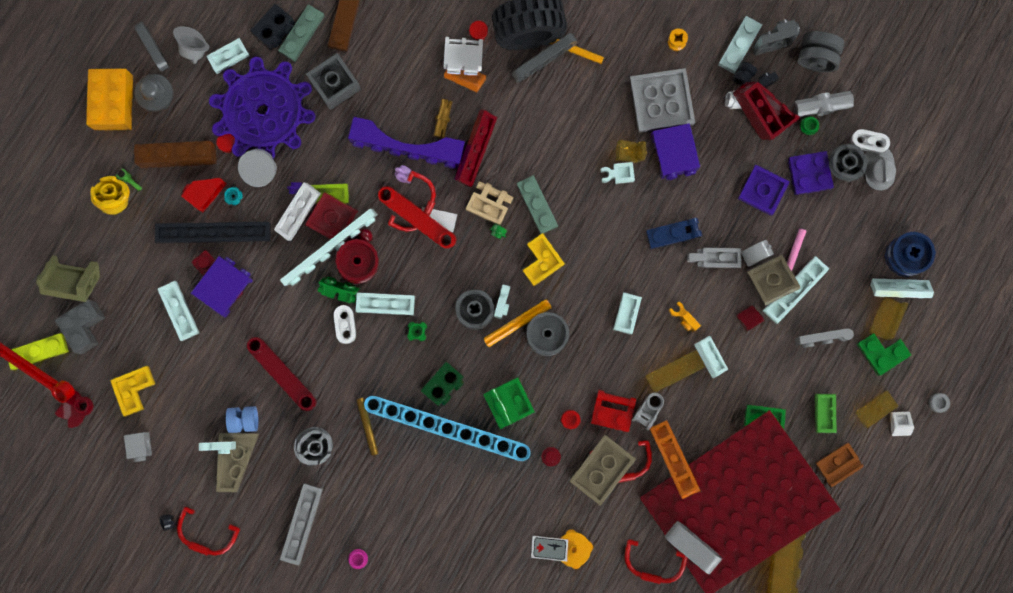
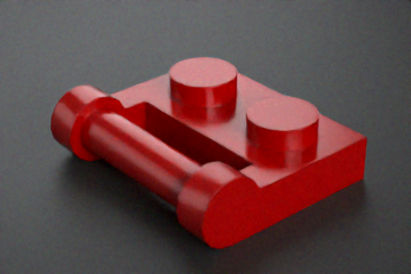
M598 390L591 424L629 432L636 398L630 397L628 399ZM602 400L628 406L627 412L601 406Z

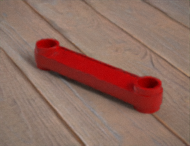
M385 186L379 190L378 197L382 203L438 245L446 249L455 246L457 238L453 232L394 188ZM386 190H389L391 193L389 200L384 198ZM446 235L451 237V244L449 245L444 243Z

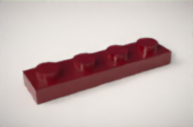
M480 110L454 178V180L467 187L473 186L497 121V117L486 110Z

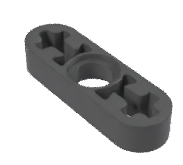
M140 22L135 25V30L159 70L163 72L170 68L145 24Z

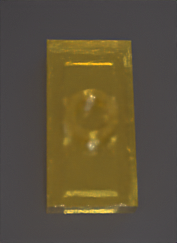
M886 390L854 413L865 428H869L899 406L888 390Z

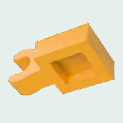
M681 302L676 303L679 307V312H674L672 308L668 310L672 316L680 317L682 320L681 325L687 331L691 330L693 333L701 326L684 309Z

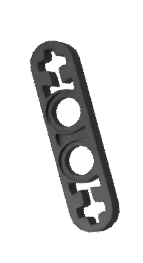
M572 33L566 35L517 68L512 73L516 83L525 80L575 46L578 42Z

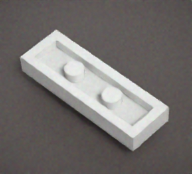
M303 182L274 230L286 240L292 241L321 193L308 183Z

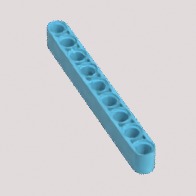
M369 396L364 402L366 411L518 461H525L530 456V448L527 445L377 396ZM373 399H376L379 403L376 410H371L369 407V403ZM391 405L397 407V413L394 416H390L387 412L388 407ZM409 411H413L416 415L413 422L406 420V414ZM427 417L434 419V425L431 428H427L424 425V420ZM445 423H450L453 426V431L450 434H445L442 430ZM463 429L471 431L472 435L469 440L461 438V431ZM481 435L489 436L490 443L487 446H482L479 443ZM502 440L506 441L509 445L508 450L505 452H501L497 448V444ZM518 447H525L527 449V455L524 458H519L516 455Z

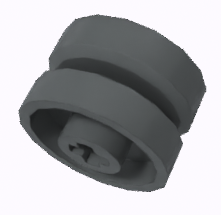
M821 31L807 32L803 35L801 42L803 49L799 51L797 62L802 67L816 72L837 71L841 62L839 55L843 52L845 42L841 37L832 33Z
M540 313L530 321L527 327V343L532 351L541 356L556 355L563 350L568 342V325L556 313ZM550 331V337H545L544 332Z

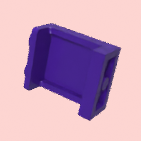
M690 123L652 132L651 140L655 144L661 169V179L673 180L678 178L677 175L685 174V176H691L696 174L700 164Z
M219 256L191 294L221 316L227 317L231 312L229 308L247 284L252 283L253 280L249 278L251 274L245 269L241 268L238 270L234 267L236 263L226 256L223 259Z

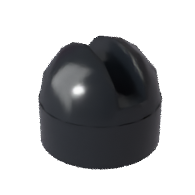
M165 514L159 517L163 531L170 530L175 526L176 521H171L174 516Z

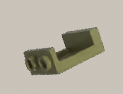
M53 255L49 262H46L42 273L37 277L36 284L39 286L40 294L86 302L100 278L98 262L91 261L86 269L59 264L57 256Z

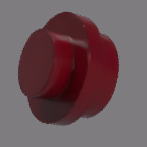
M548 447L542 452L541 459L545 465L553 467L560 462L561 454L556 448Z

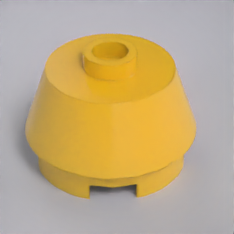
M115 176L100 178V182L95 187H91V201L106 214H118L128 205L129 187L124 181L116 179Z

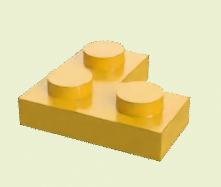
M543 233L527 244L537 258V261L525 268L523 273L534 287L564 266L565 263Z
M149 366L110 380L122 414L125 417L144 409L137 391L155 385Z

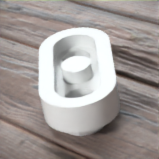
M860 129L851 136V144L860 147L863 151L880 154L885 152L890 146L888 136L882 133ZM857 138H861L863 142L859 143ZM876 142H879L881 147H877Z
M341 305L334 311L336 337L341 343L350 344L356 338L354 313L350 307ZM343 312L348 314L346 319L341 318ZM345 331L350 332V336L348 338H344L343 336Z

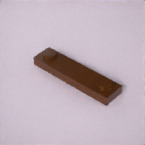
M339 0L328 43L329 48L347 52L360 0Z

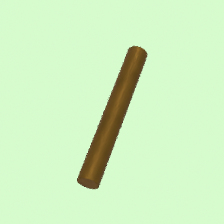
M364 398L357 399L371 456L379 454L369 415L364 407L365 400Z

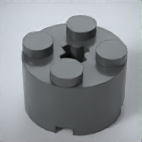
M469 290L460 295L456 302L455 311L459 322L464 327L471 330H480L492 321L494 304L491 297L484 291ZM479 306V313L475 312L472 314L471 307Z

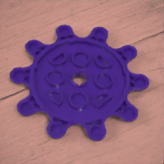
M253 57L249 63L250 70L246 75H239L233 69L226 70L223 74V79L228 83V91L223 95L214 94L209 98L210 106L220 109L223 113V118L213 125L212 131L216 136H223L225 134H232L234 136L235 143L232 147V152L237 157H241L249 148L256 147L270 153L273 157L272 159H274L275 147L279 143H285L291 149L299 148L302 142L296 134V127L301 123L311 124L315 121V113L303 108L301 105L302 99L311 93L312 87L308 82H301L299 84L290 82L289 75L292 72V66L289 62H281L276 70L268 71L265 69L264 62L260 57ZM262 105L268 108L265 114L258 113V108Z

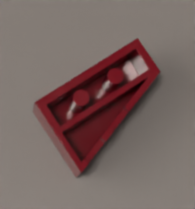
M746 82L733 92L734 97L761 140H773L800 118L797 114L791 112L784 103L778 101L759 82Z

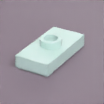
M623 292L613 330L633 334L642 297Z
M711 336L705 337L694 344L712 378L728 370Z

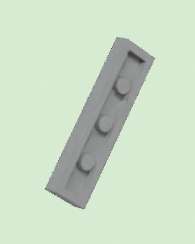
M303 484L282 551L281 561L300 565L323 492L322 488Z

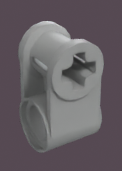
M658 393L648 394L635 412L632 421L639 422L646 427V430H649L663 407V397ZM652 396L659 398V404L656 407H652L649 403Z

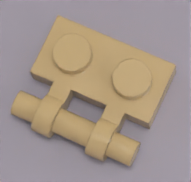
M479 181L476 188L482 190V193L479 195L473 192L466 211L500 226L508 211V208L502 204L504 201L511 204L514 197L508 195V192L504 190L499 191L493 188L489 183L484 184ZM488 194L497 197V201L494 202L488 199Z

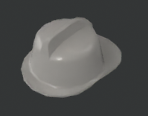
M180 26L174 29L173 35L178 43L180 55L189 59L192 64H196L197 60L203 57L205 51L209 50V45L203 36L193 28Z
M889 149L880 154L867 151L865 154L867 157L866 182L875 190L889 188L893 184L896 174L893 154Z

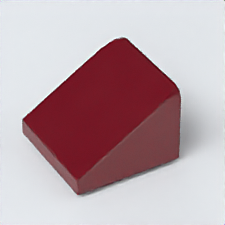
M753 305L736 315L746 332L765 321Z

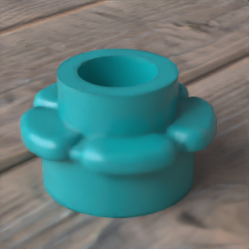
M237 187L228 188L224 193L225 202L229 205H238L243 198L242 192Z

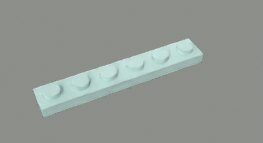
M374 209L366 211L280 279L284 286L290 284L294 286L301 280L300 276L302 274H309L316 268L315 264L317 262L326 261L331 256L329 254L334 249L338 251L345 243V240L349 237L353 239L360 234L359 229L364 225L368 227L376 221L374 217L378 214Z

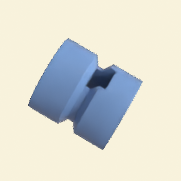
M256 406L244 407L243 410L239 407L227 408L226 427L228 433H238L242 429L245 432L258 430L259 421Z

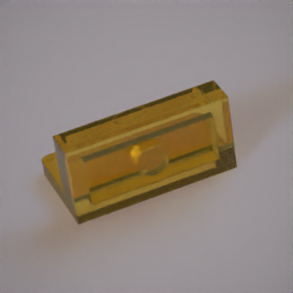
M883 298L869 332L885 340L893 339L908 303H898L890 298Z

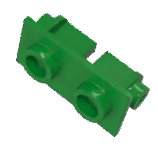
M323 277L319 281L321 285L318 288V292L321 295L333 299L336 292L339 293L338 300L349 304L351 302L355 303L357 298L355 295L360 290L354 284L339 282L334 277Z

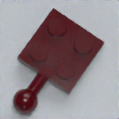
M324 191L305 225L332 239L351 224L358 210ZM368 229L360 230L361 233L357 235V238L370 243L373 238L371 231Z

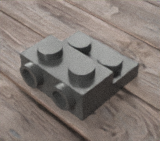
M788 19L779 21L772 31L761 35L753 47L754 55L791 46L800 32L798 22H795V20L788 21Z

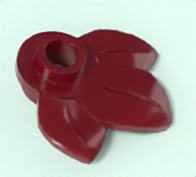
M75 391L74 396L60 406L55 415L62 419H68V428L78 427L83 423L85 416L92 412L94 405L90 398L82 397L78 391ZM86 403V409L82 410V405Z

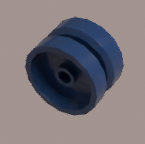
M915 231L905 233L892 240L887 246L885 252L886 264L892 272L899 276L909 277L917 275L929 269L933 264L936 254L935 247L930 238L923 233Z

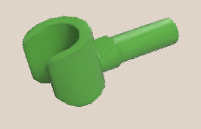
M121 169L125 172L122 178L116 174L119 180L125 183L128 182L135 189L141 191L142 187L133 181L128 171Z

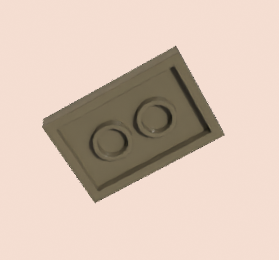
M604 435L570 482L601 506L635 462L636 458L607 435Z

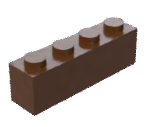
M211 141L134 144V163L140 168L217 165L216 146Z

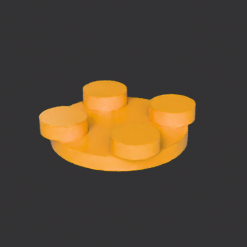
M569 529L560 538L568 540L567 562H561L573 569H578L589 559L593 545L584 535Z

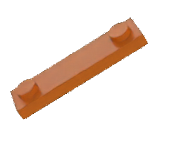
M666 420L651 427L650 431L681 498L684 499L701 491L668 421Z

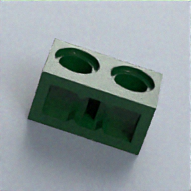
M445 362L421 392L439 407L441 404L445 406L452 398L450 396L454 389L458 391L464 384L462 381L464 376L449 363ZM448 373H454L456 380L453 383H447L445 376ZM437 387L443 390V395L440 398L433 396V390Z

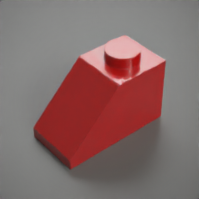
M221 178L193 181L184 187L181 197L204 213L227 184Z

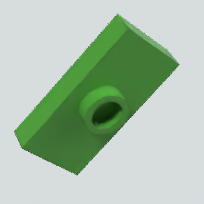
M815 394V433H837L836 394Z

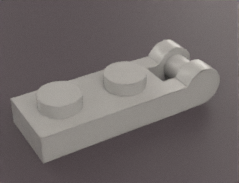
M841 329L799 336L795 338L796 345H802L803 348L814 346V342L821 341V344L825 345L833 343V339L847 341L853 338L854 333L851 329Z

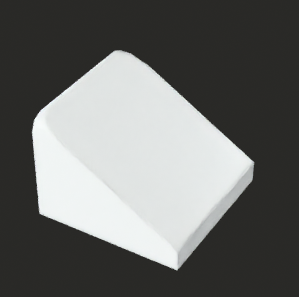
M890 412L892 436L911 435L914 425L910 412Z

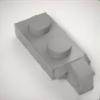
M741 248L698 249L697 253H689L687 255V262L697 263V267L741 268Z

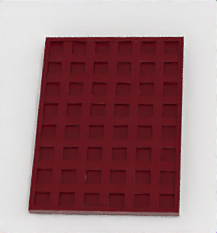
M770 410L688 464L701 491L682 499L672 476H670L640 497L665 535L679 521L722 557L720 563L710 574H707L687 558L686 566L705 593H715L841 510Z

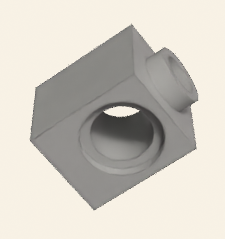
M149 432L124 436L127 459H134V462L145 461L146 456H152Z

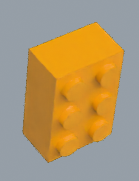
M88 69L86 125L93 130H132L133 75L127 69Z

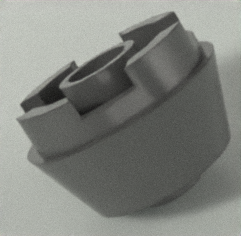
M844 144L833 150L829 158V166L833 175L838 179L855 181L865 173L867 157L860 147L853 144Z
M307 428L295 440V455L306 465L322 464L331 455L333 447L332 438L322 428Z

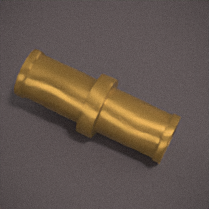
M441 99L439 112L435 117L437 121L433 137L445 138L447 124L450 123L449 115L452 101L448 102L446 99Z

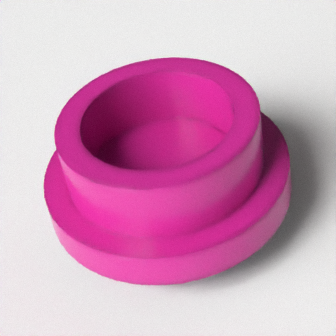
M355 549L349 554L348 562L352 568L361 569L366 566L368 555L362 549Z

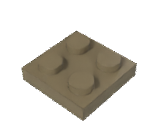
M783 255L747 272L765 306L800 289V285Z

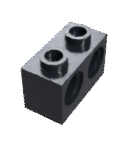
M275 3L250 31L259 42L271 51L280 45L282 38L286 34L290 33L295 22L289 14ZM279 19H285L282 24H276ZM266 33H272L271 37L264 38Z

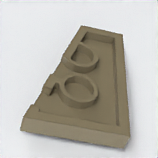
M219 433L218 442H236V449L230 450V454H218L216 492H238L259 434Z

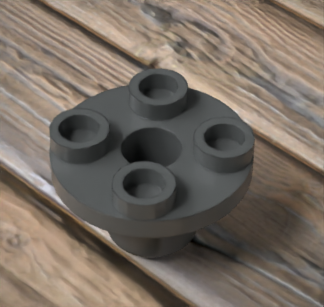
M150 74L143 77L137 83L135 98L138 104L145 110L152 112L161 111L170 106L173 99V87L165 77L158 74Z

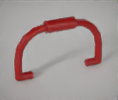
M410 171L407 181L411 182L414 176L426 182L430 187L431 198L424 209V212L430 215L435 205V187L431 180L424 175ZM391 215L388 221L389 226L401 231L410 232L417 230L414 226L404 227L394 223L396 217L394 215Z
M648 440L638 442V446L645 445L647 462L645 467L640 472L625 474L618 483L636 480V478L643 476L649 470L652 463V452Z
M188 507L183 508L177 523V533L182 543L189 547L188 549L206 556L221 555L231 549L240 531V528L231 524L228 529L234 531L228 545L221 550H210L208 547L186 540L182 533V523L186 513L193 515L195 510Z
M627 540L625 563L628 569L634 575L640 577L641 580L657 584L671 583L677 581L683 575L688 557L677 551L676 556L683 557L679 572L673 577L662 578V576L637 571L630 562L631 545L638 546L639 541Z

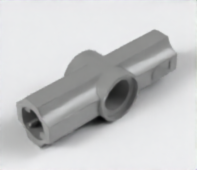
M851 91L835 94H818L813 98L794 101V114H797L799 117L816 114L817 116L828 115L834 111L852 108L854 106V98Z

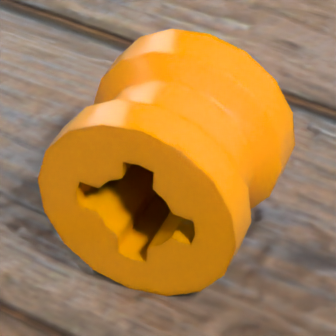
M674 29L667 41L669 48L673 51L682 50L688 41V35L683 29Z

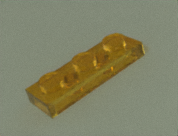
M695 350L645 377L653 393L706 366L698 351Z

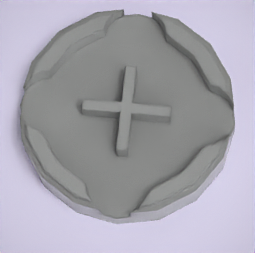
M252 149L241 156L238 162V171L245 183L254 187H262L274 179L277 170L276 163L272 159L271 154L265 150Z

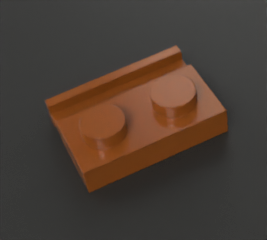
M848 442L815 462L816 467L827 481L829 487L835 486L864 467Z

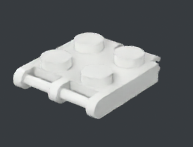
M446 37L444 69H447V73L460 74L461 70H464V75H477L478 71L482 69L483 39L475 41L466 40V38L460 40Z

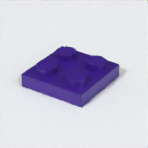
M827 151L788 158L795 195L834 188Z
M755 165L738 199L772 216L790 181Z

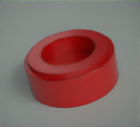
M482 21L473 22L469 28L470 36L476 41H479V39L484 40L488 35L487 25Z
M231 134L219 136L217 138L218 148L225 153L232 152V147L235 143L234 136Z
M574 410L565 411L561 416V423L566 429H575L580 424V416Z

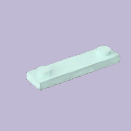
M814 256L795 276L800 289L768 304L763 312L773 322L778 324L823 277L829 268Z

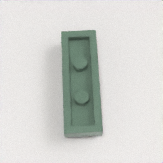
M308 4L278 50L279 53L296 62L325 17L324 13Z
M534 175L518 182L517 187L540 234L557 228L558 224Z

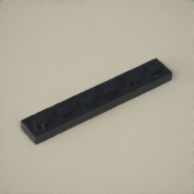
M270 222L155 224L156 244L271 242Z

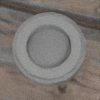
M937 393L929 398V407L934 412L942 413L950 407V400L945 394Z

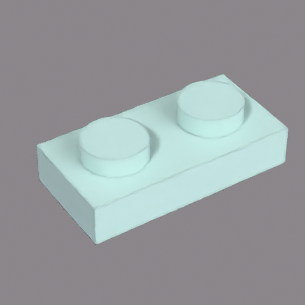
M240 38L207 55V58L218 74L250 55Z

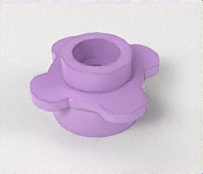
M403 165L399 168L396 167V172L394 173L396 178L400 182L411 183L407 181L411 170Z

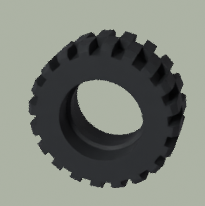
M509 0L505 4L499 5L492 14L496 43L501 48H506L507 50H527L529 48H538L542 45L545 46L562 38L567 31V23L561 0Z

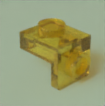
M617 141L616 160L633 163L645 160L647 154L646 142Z

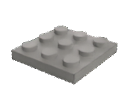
M686 68L630 76L639 133L689 123L690 125L695 124Z

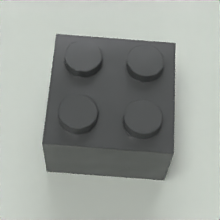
M338 53L306 73L309 81L329 110H332L361 90L359 83Z

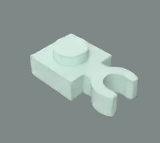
M633 162L614 164L613 170L608 167H603L600 170L601 173L606 172L609 175L607 178H602L603 183H607L611 179H615V184L635 181Z
M502 285L494 314L495 318L502 319L503 315H507L509 304H506L510 286Z
M236 442L199 443V451L218 450V454H230V450L236 449Z

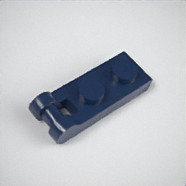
M698 218L646 230L650 250L702 237V232L697 225L699 224ZM690 226L692 233L687 234L685 227Z

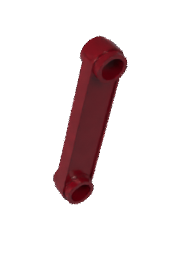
M258 337L249 339L247 349L302 410H313L317 404L314 395L264 340ZM255 341L260 342V348L257 351L252 349V344ZM306 397H310L312 400V405L308 408L303 405V400Z

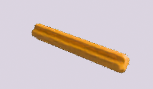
M546 299L492 332L483 339L488 347L492 346L530 322L538 314L548 311L551 308L550 303Z

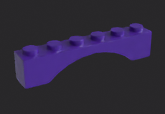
M353 117L348 137L350 143L358 148L367 146L376 152L385 150L394 156L402 154L407 155V158L412 160L425 159L430 164L443 163L445 167L452 169L459 167L465 149V141L447 137L437 142L421 145L399 142L385 135L377 128L373 121Z

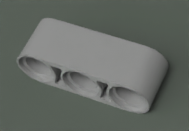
M679 521L665 535V538L707 574H710L722 560V557Z

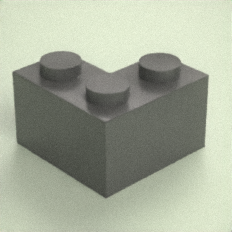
M88 299L86 302L81 303L55 319V322L73 352L84 354L98 345L89 328L103 320L105 316L97 303Z

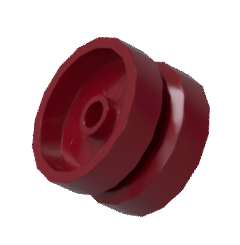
M354 239L347 241L337 252L336 265L338 272L349 283H366L374 277L378 270L379 259L377 251L365 240ZM356 258H359L360 264L354 263Z

